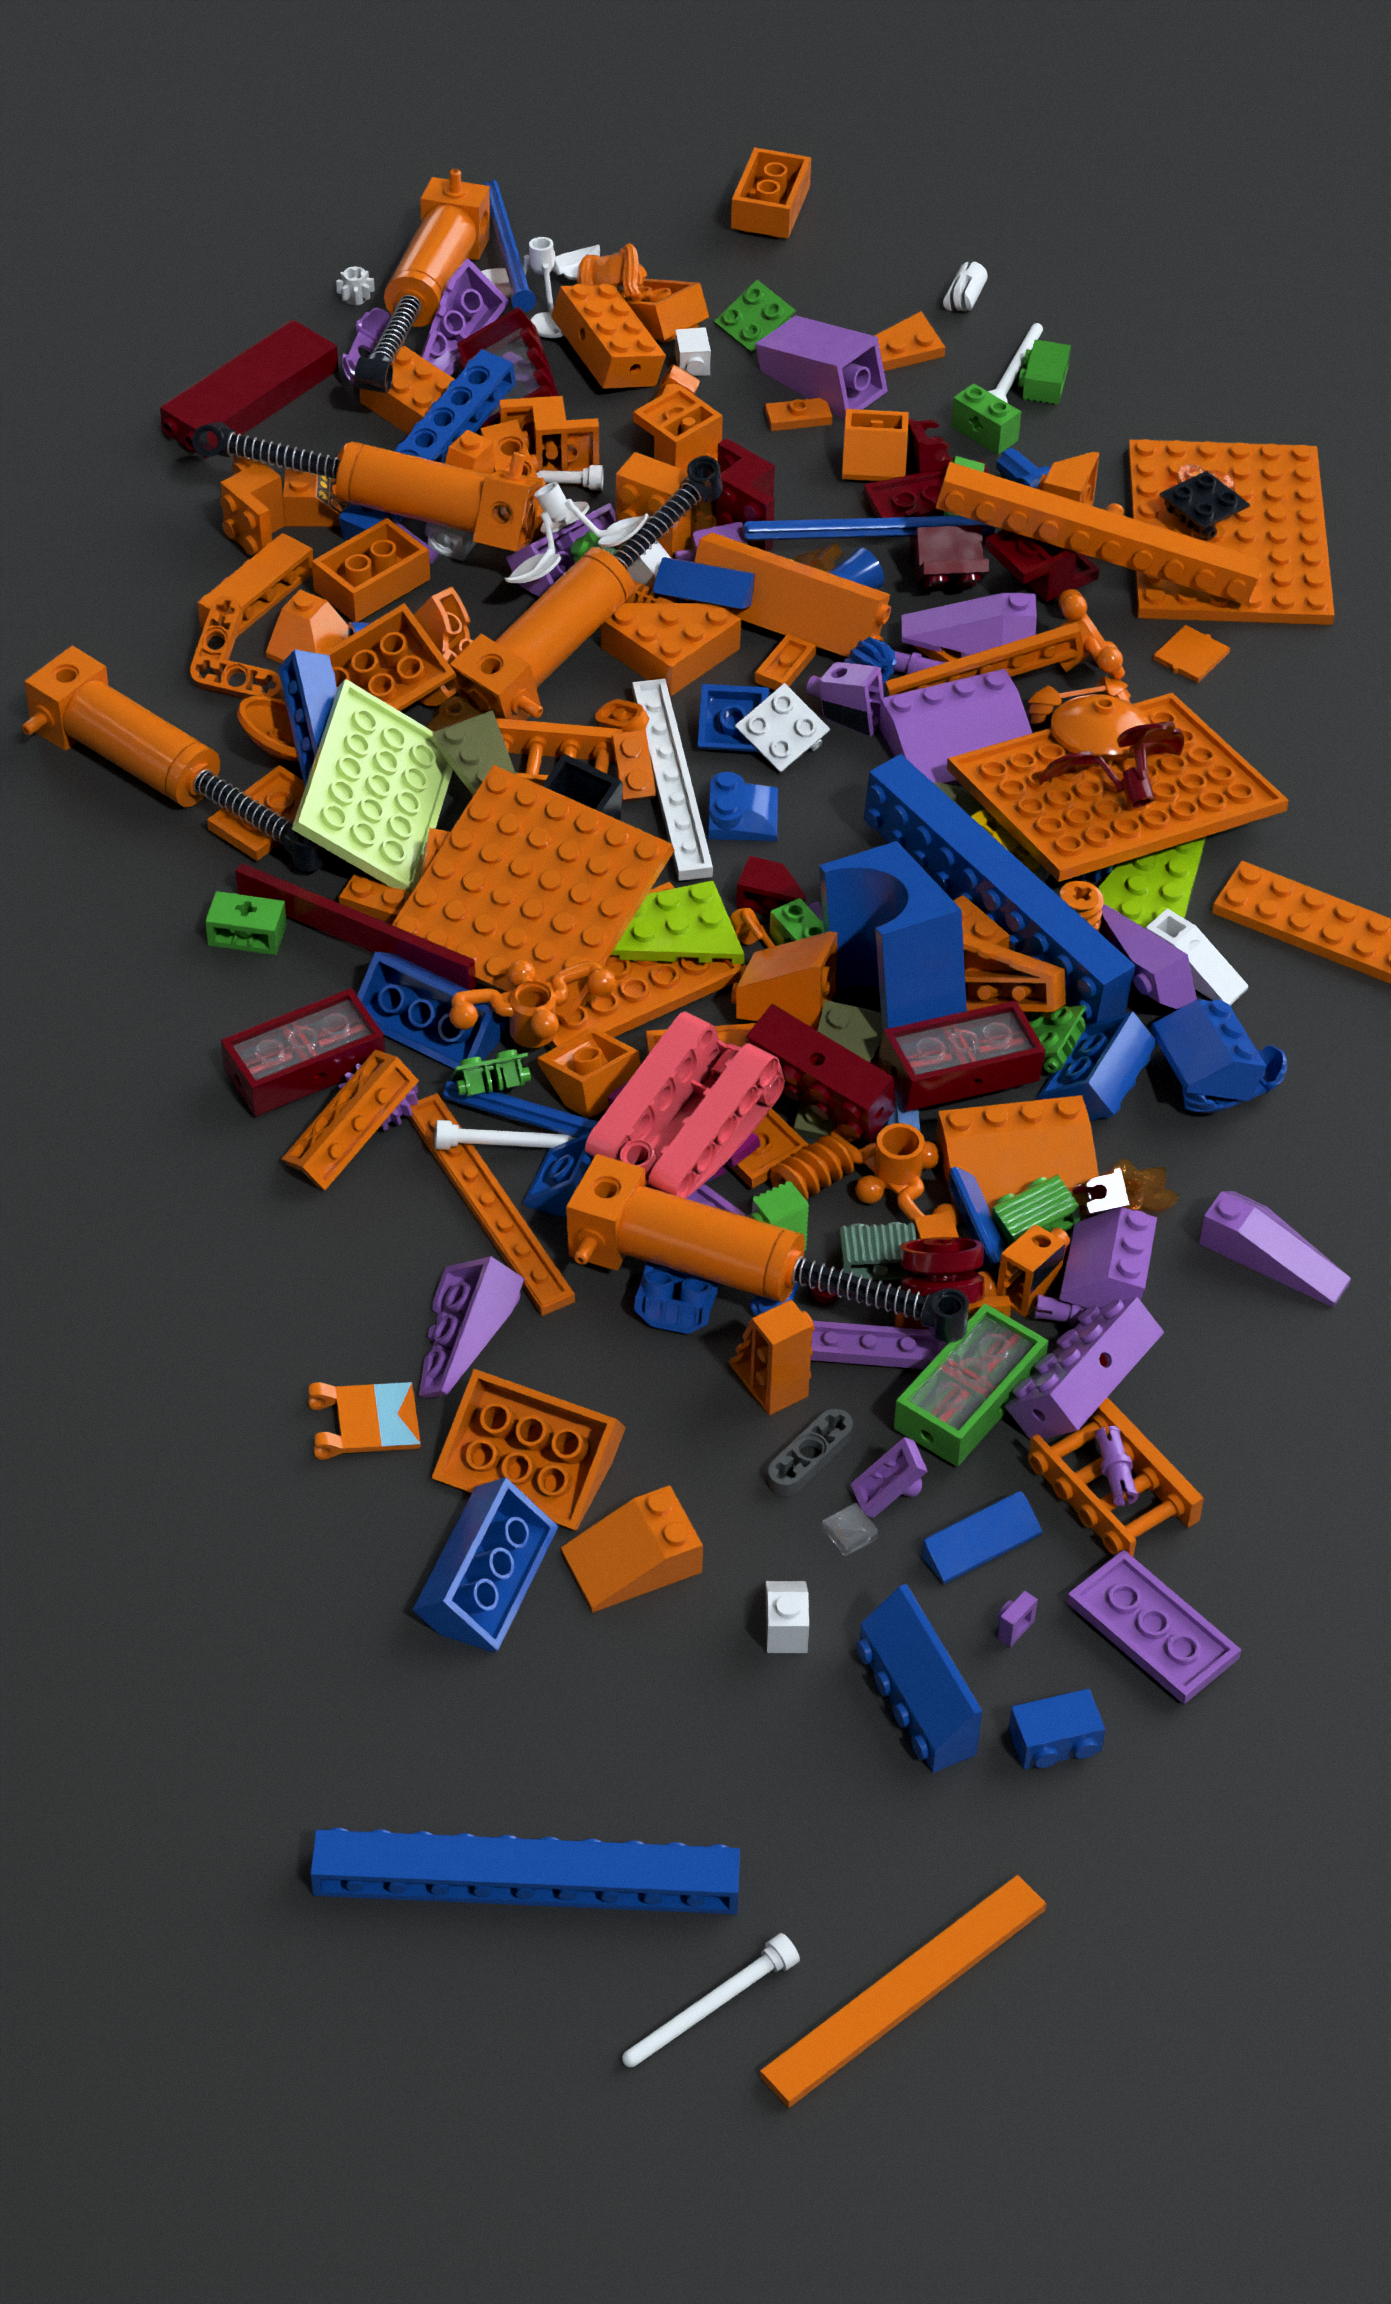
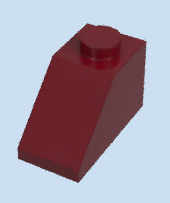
M749 855L737 883L736 908H750L755 913L770 916L772 910L798 898H801L806 904V894L783 863Z

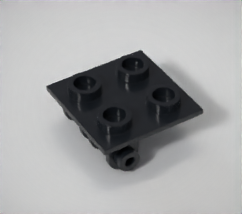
M1208 471L1198 474L1159 494L1165 500L1166 510L1178 517L1182 523H1186L1188 528H1194V531L1202 539L1207 538L1210 540L1214 538L1217 534V529L1215 528L1217 522L1250 507L1248 502Z

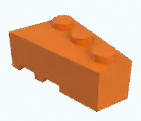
M963 933L967 1011L1015 1000L1022 1011L1055 1012L1066 1004L1064 968Z
M792 1299L752 1318L742 1336L745 1341L737 1345L735 1349L738 1355L731 1358L728 1362L769 1416L807 1398L809 1393L814 1324L806 1311L801 1312Z

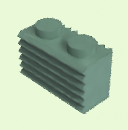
M891 1222L885 1226L883 1224L868 1226L867 1224L859 1223L852 1224L849 1227L843 1225L839 1231L838 1246L841 1270L844 1269V1273L847 1274L853 1272V1275L857 1277L863 1275V1278L867 1280L872 1277V1281L902 1279V1277L911 1272L900 1266L899 1246L904 1242L916 1240L915 1225L913 1223L906 1225L900 1222Z

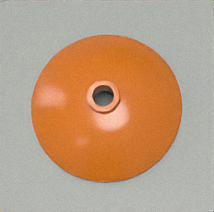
M1089 694L1072 698L1057 707L1052 715L1050 727L1056 741L1073 753L1092 751L1094 756H1101L1103 760H1121L1133 756L1129 753L1130 746H1118L1117 738L1129 728L1151 724V722L1138 707L1124 699L1109 695Z
M251 696L242 700L237 710V717L241 727L252 741L274 758L299 761L286 702L266 696Z

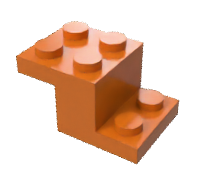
M679 385L633 411V422L654 436V459L687 471L689 463L700 456H709L717 461L718 443L722 441L723 415L683 386Z
M563 396L499 400L500 423L518 420L521 432L527 431L531 444V449L528 451L530 455H536L539 470L583 471V468H589L590 465H599L598 418L566 420Z
M234 454L232 465L234 475L220 482V503L223 508L224 518L222 527L225 534L230 539L238 542L247 554L255 556L266 544L272 542V533L285 526L282 480L279 474L267 464H262L260 460L254 462L252 458L246 460L245 457L238 458Z

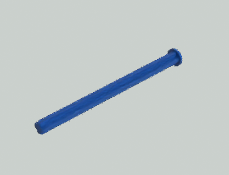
M492 180L490 183L485 181L483 185L490 186L491 220L513 292L512 306L514 309L520 306L524 312H528L534 308L536 297L529 290L498 182Z
M962 516L747 521L743 525V536L747 541L908 537L914 533L917 527L982 525V534H986L988 537L995 533V527Z
M454 1079L447 1081L444 1087L443 1097L446 1100L575 1138L591 1132L598 1123L594 1120L495 1091L488 1093L487 1089H485L484 1094L467 1097L466 1094L459 1095L456 1085L457 1080Z

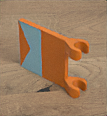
M315 1382L309 1385L308 1404L312 1410H321L337 1404L340 1436L329 1432H319L315 1435L314 1455L318 1460L330 1459L342 1453L420 1449L421 1442L412 1382L336 1387L322 1382Z

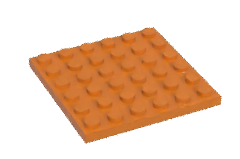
M493 765L392 925L474 959L476 971L474 977L477 983L497 990L500 993L509 992L516 988L509 981L507 971L511 963L518 959L527 960L534 966L536 972L534 981L542 983L551 982L557 972L586 961H595L602 967L604 966L675 850L673 845L665 840ZM589 976L566 984L569 990L568 999L556 1007V1016L559 1021L565 1024L569 1023L589 990L587 983Z

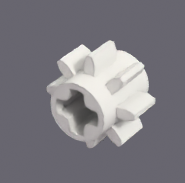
M361 267L347 268L344 272L340 273L341 279L336 280L337 293L342 294V300L351 305L365 303L367 299H370V292L375 291L374 278H369V272Z

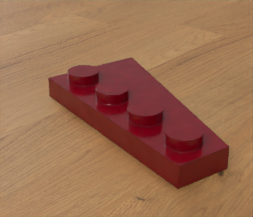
M985 465L984 472L990 474ZM947 469L927 471L864 484L863 495L876 518L928 517L943 511L935 507Z

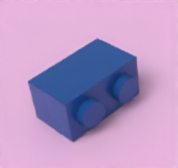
M1090 1689L1011 1706L1008 1730L1023 1769L1033 1767L1047 1768L1058 1761L1071 1758L1085 1759L1102 1751L1106 1729Z

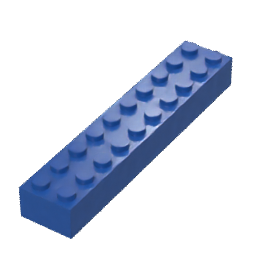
M902 754L869 771L863 819L871 829L876 830L888 843L897 841L952 900L964 895L1010 935V950L1064 968L1065 1005L1068 1007L1085 1005L1086 1009L1081 1017L1084 1018L1087 1025L1119 1016L1126 1012L1135 964Z

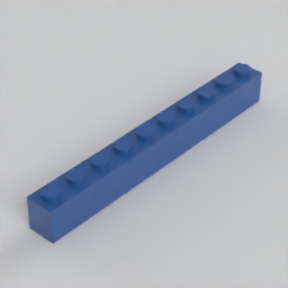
M331 1828L329 1830H316L311 1882L313 1896L737 1914L740 1848H729L722 1844L704 1847L687 1846L679 1842L658 1845L644 1844L635 1840L624 1843L602 1842L597 1839L566 1841L555 1837L520 1839L512 1835L476 1837L469 1833L451 1836L433 1835L425 1831L405 1834L391 1833L382 1829L371 1832L348 1831L344 1828Z

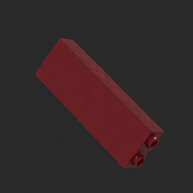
M293 319L160 407L162 432L197 454L199 453L194 449L192 437L194 431L200 426L213 421H219L226 424L230 429H234L236 435L239 433L243 435L338 371L337 345ZM209 431L207 440L211 446L216 447L218 443L217 436Z

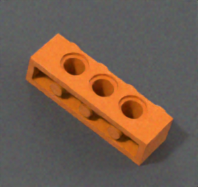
M517 419L480 428L481 436L494 441V472L498 470L509 471L513 452H521L525 454L522 475L538 478L539 466L536 455L529 454L528 450L531 449L528 433L527 431L521 432ZM543 477L538 478V479H542V480H543V485H542V487L545 486L546 483H545L544 478H543ZM540 505L538 506L532 539L546 536L540 531L544 522L540 516L543 513ZM506 506L507 512L511 515L509 508Z

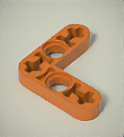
M231 596L218 597L210 607L190 666V674L194 682L202 689L243 699L251 696L282 699L284 693L280 676L276 672L229 660L243 619V612L235 598ZM228 607H231L233 614H227L224 620V624L228 629L226 630L222 627L223 617L220 612L227 611ZM216 635L225 637V643L220 649L213 650L208 647V642L212 637ZM210 667L213 673L221 675V683L217 675L207 674L203 678L200 671H206ZM244 673L246 675L244 684L239 687L229 685V679L233 674ZM254 678L258 684L268 686L270 681H272L275 689L269 688L268 692L265 693L260 685L254 684Z

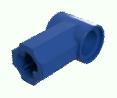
M1012 447L1003 451V454L996 462V470L1008 480L1036 489L1039 487L1042 475H1048L1050 468L1047 466L1036 467Z

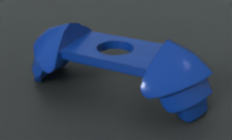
M1272 1045L1265 1046L1263 1050H1257L1266 1068L1251 1099L1270 1092L1283 1082L1287 1071V1058L1284 1051ZM1182 1086L1185 1109L1202 1114L1218 1113L1244 1102L1236 1099L1185 1092Z

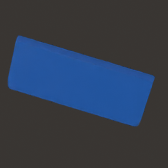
M663 557L654 583L653 593L744 609L752 606L755 573Z
M953 1167L949 1174L948 1187L971 1239L983 1243V1266L985 1270L990 1272L994 1279L998 1278L1001 1254L1007 1247L976 1178L958 1167Z
M1019 1491L924 1539L921 1557L944 1585L1042 1535L1043 1531L1027 1498L1022 1491Z

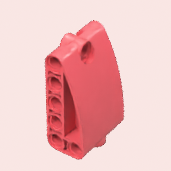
M682 1012L676 1017L593 1128L587 1138L585 1152L592 1157L599 1154L633 1165L641 1160H646L644 1163L636 1165L645 1168L646 1186L686 1199L732 1157L779 1099L785 1085V1078L779 1059L750 1043L743 1045L742 1048L734 1044H725L718 1038L714 1025L688 1012Z

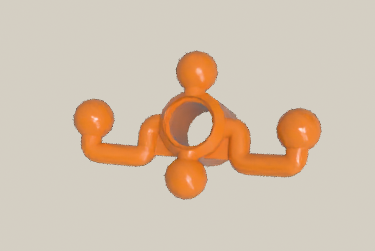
M1075 589L1063 591L1059 596L1058 605L1063 615L1069 620L1057 628L1077 622L1081 630L1084 654L1059 662L1065 672H1068L1091 656L1102 671L1116 680L1122 679L1125 676V670L1122 666V653L1113 642L1104 640L1087 615V602L1082 594Z
M518 959L511 963L507 971L509 981L512 985L516 986L514 990L500 993L497 990L486 988L457 992L451 1000L452 1008L449 1017L454 1027L468 1030L475 1025L478 1019V1012L473 1004L490 1003L496 1014L502 1017H509L510 1036L516 1043L528 1048L542 1047L549 1044L558 1031L559 1021L556 1016V1007L568 999L569 990L566 985L567 983L589 976L587 981L589 990L597 996H607L614 990L616 980L614 974L607 969H603L598 962L586 961L561 970L553 976L551 982L542 983L534 981L536 976L534 966L527 960Z
M837 1123L836 1129L829 1136L837 1138L845 1146L853 1163H865L875 1173V1176L867 1175L858 1180L855 1187L857 1198L865 1204H874L882 1198L884 1189L887 1188L893 1190L898 1195V1206L912 1223H914V1217L925 1216L913 1201L919 1198L924 1191V1183L921 1180L922 1169L934 1168L939 1163L941 1155L938 1146L930 1141H924V1136L914 1126L894 1123L884 1127L879 1132L876 1143H871L861 1149H857L849 1142L857 1141L861 1137L854 1138L850 1136ZM944 1203L938 1205L933 1210L932 1214L950 1212L955 1227L959 1226L961 1216L959 1210L954 1205Z

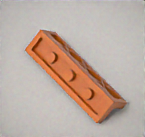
M375 1050L281 1159L288 1166L302 1171L319 1189L326 1190L419 1080L397 1056Z

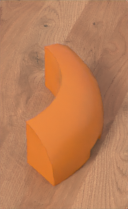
M453 587L431 596L414 614L449 665L474 641L470 639L468 625L471 623L470 618ZM454 678L419 699L418 702L426 706H438L447 701L458 692Z

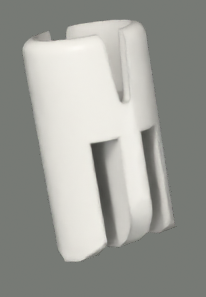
M969 262L961 265L943 300V306L946 310L954 311L955 308L957 311L972 310L988 278L987 272L981 264L972 262L968 269Z

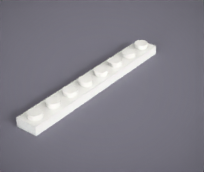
M656 679L632 682L634 701L643 706L650 718L646 734L654 783L668 840L675 850L672 856L678 881L713 877V866L666 680Z

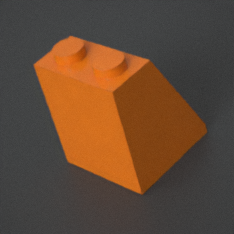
M829 931L754 952L749 964L742 967L739 983H734L732 988L731 1002L736 1004V1018L758 1021L773 1003L800 1021L806 1022L810 1027L818 1029L825 1000L833 1002L837 995L838 932Z

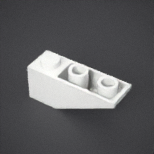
M1166 909L1146 927L1148 931L1188 954L1195 990L1212 1000H1222L1230 1006L1248 990V984L1196 925Z

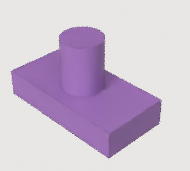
M904 1437L851 1483L863 1515L875 1518L900 1495L913 1498L920 1493L922 1489L921 1477L928 1471L915 1441Z

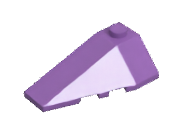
M466 258L448 279L421 354L422 358L449 376L459 366L457 358L460 357L457 343L495 321L510 303L469 258Z
M610 503L585 515L599 530H607L610 525L616 523V514ZM579 519L552 533L555 554H560L561 560L548 574L530 582L519 583L520 587L541 597L575 564L571 556V547L576 539L583 537L591 530ZM544 536L519 551L506 556L512 571L527 559L545 553L548 549L547 537Z
M1000 593L901 615V640L903 643L938 652L945 648L961 652V657H965L1036 635L1035 594Z
M1104 904L1100 925L1102 934L1136 965L1132 981L1138 991L1160 1004L1175 1009H1180L1197 1000L1188 954Z
M1221 1191L1204 1215L1200 1245L1334 1308L1350 1284L1351 1278L1263 1204L1235 1191Z
M492 1256L445 1267L433 1299L432 1310L438 1314L436 1325L431 1326L428 1332V1338L433 1341L432 1350L424 1358L419 1396L426 1399L447 1395L513 1312V1309L520 1300V1290L525 1278Z

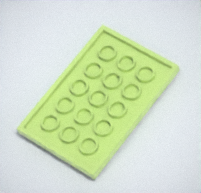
M345 679L338 687L292 830L391 888L413 892L419 883L422 854L429 828L436 829L453 771L452 767L434 745L433 731Z

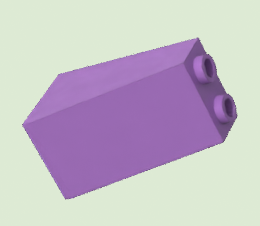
M795 315L755 344L761 372L807 399H823L828 402L831 413L845 420L846 409L863 410L888 392L878 337Z

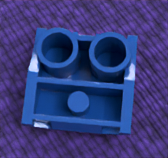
M647 1262L635 1296L634 1310L651 1327L689 1334L709 1324L715 1298L722 1284Z

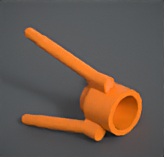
M741 908L732 913L729 919L739 942L750 945L761 939L767 948L775 947V944L767 935L763 925L759 923L752 909Z

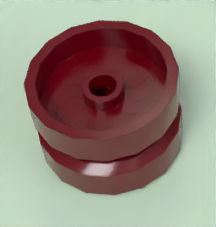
M932 1237L910 1240L899 1246L900 1266L911 1272L900 1280L901 1290L908 1291L910 1289V1293L917 1294L920 1292V1296L927 1297L931 1292L936 1293L941 1289H957L965 1294L969 1304L983 1300L985 1297L984 1277L974 1271L984 1263V1246L982 1242L970 1238Z

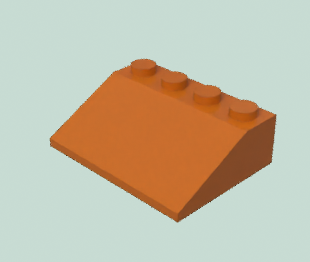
M405 603L322 653L330 657L332 670L335 673L337 690L339 685L347 679L398 711L405 709L457 677L452 667Z
M1082 1095L938 1111L936 1143L940 1150L947 1186L949 1174L953 1167H958L972 1174L976 1178L992 1216V1207L996 1205L1001 1197L1011 1193L1017 1195L1027 1190L1029 1185L1038 1178L1046 1177L1049 1179L1058 1174L1064 1185L1067 1186L1068 1191L1071 1192L1077 1185L1087 1183L1090 1179L1099 1176L1091 1124ZM948 1187V1190H949V1193H950V1197H951V1201H952V1205H954L955 1207H957V1205H956V1203H955V1200H954V1198H953V1196H952V1194H951V1191H950V1189H949V1187ZM1086 1192L1072 1194L1079 1206H1086V1203L1091 1201L1087 1198L1088 1193Z
M473 1369L432 1479L472 1493L476 1486L507 1477L553 1522L577 1531L613 1463L626 1427L616 1418Z

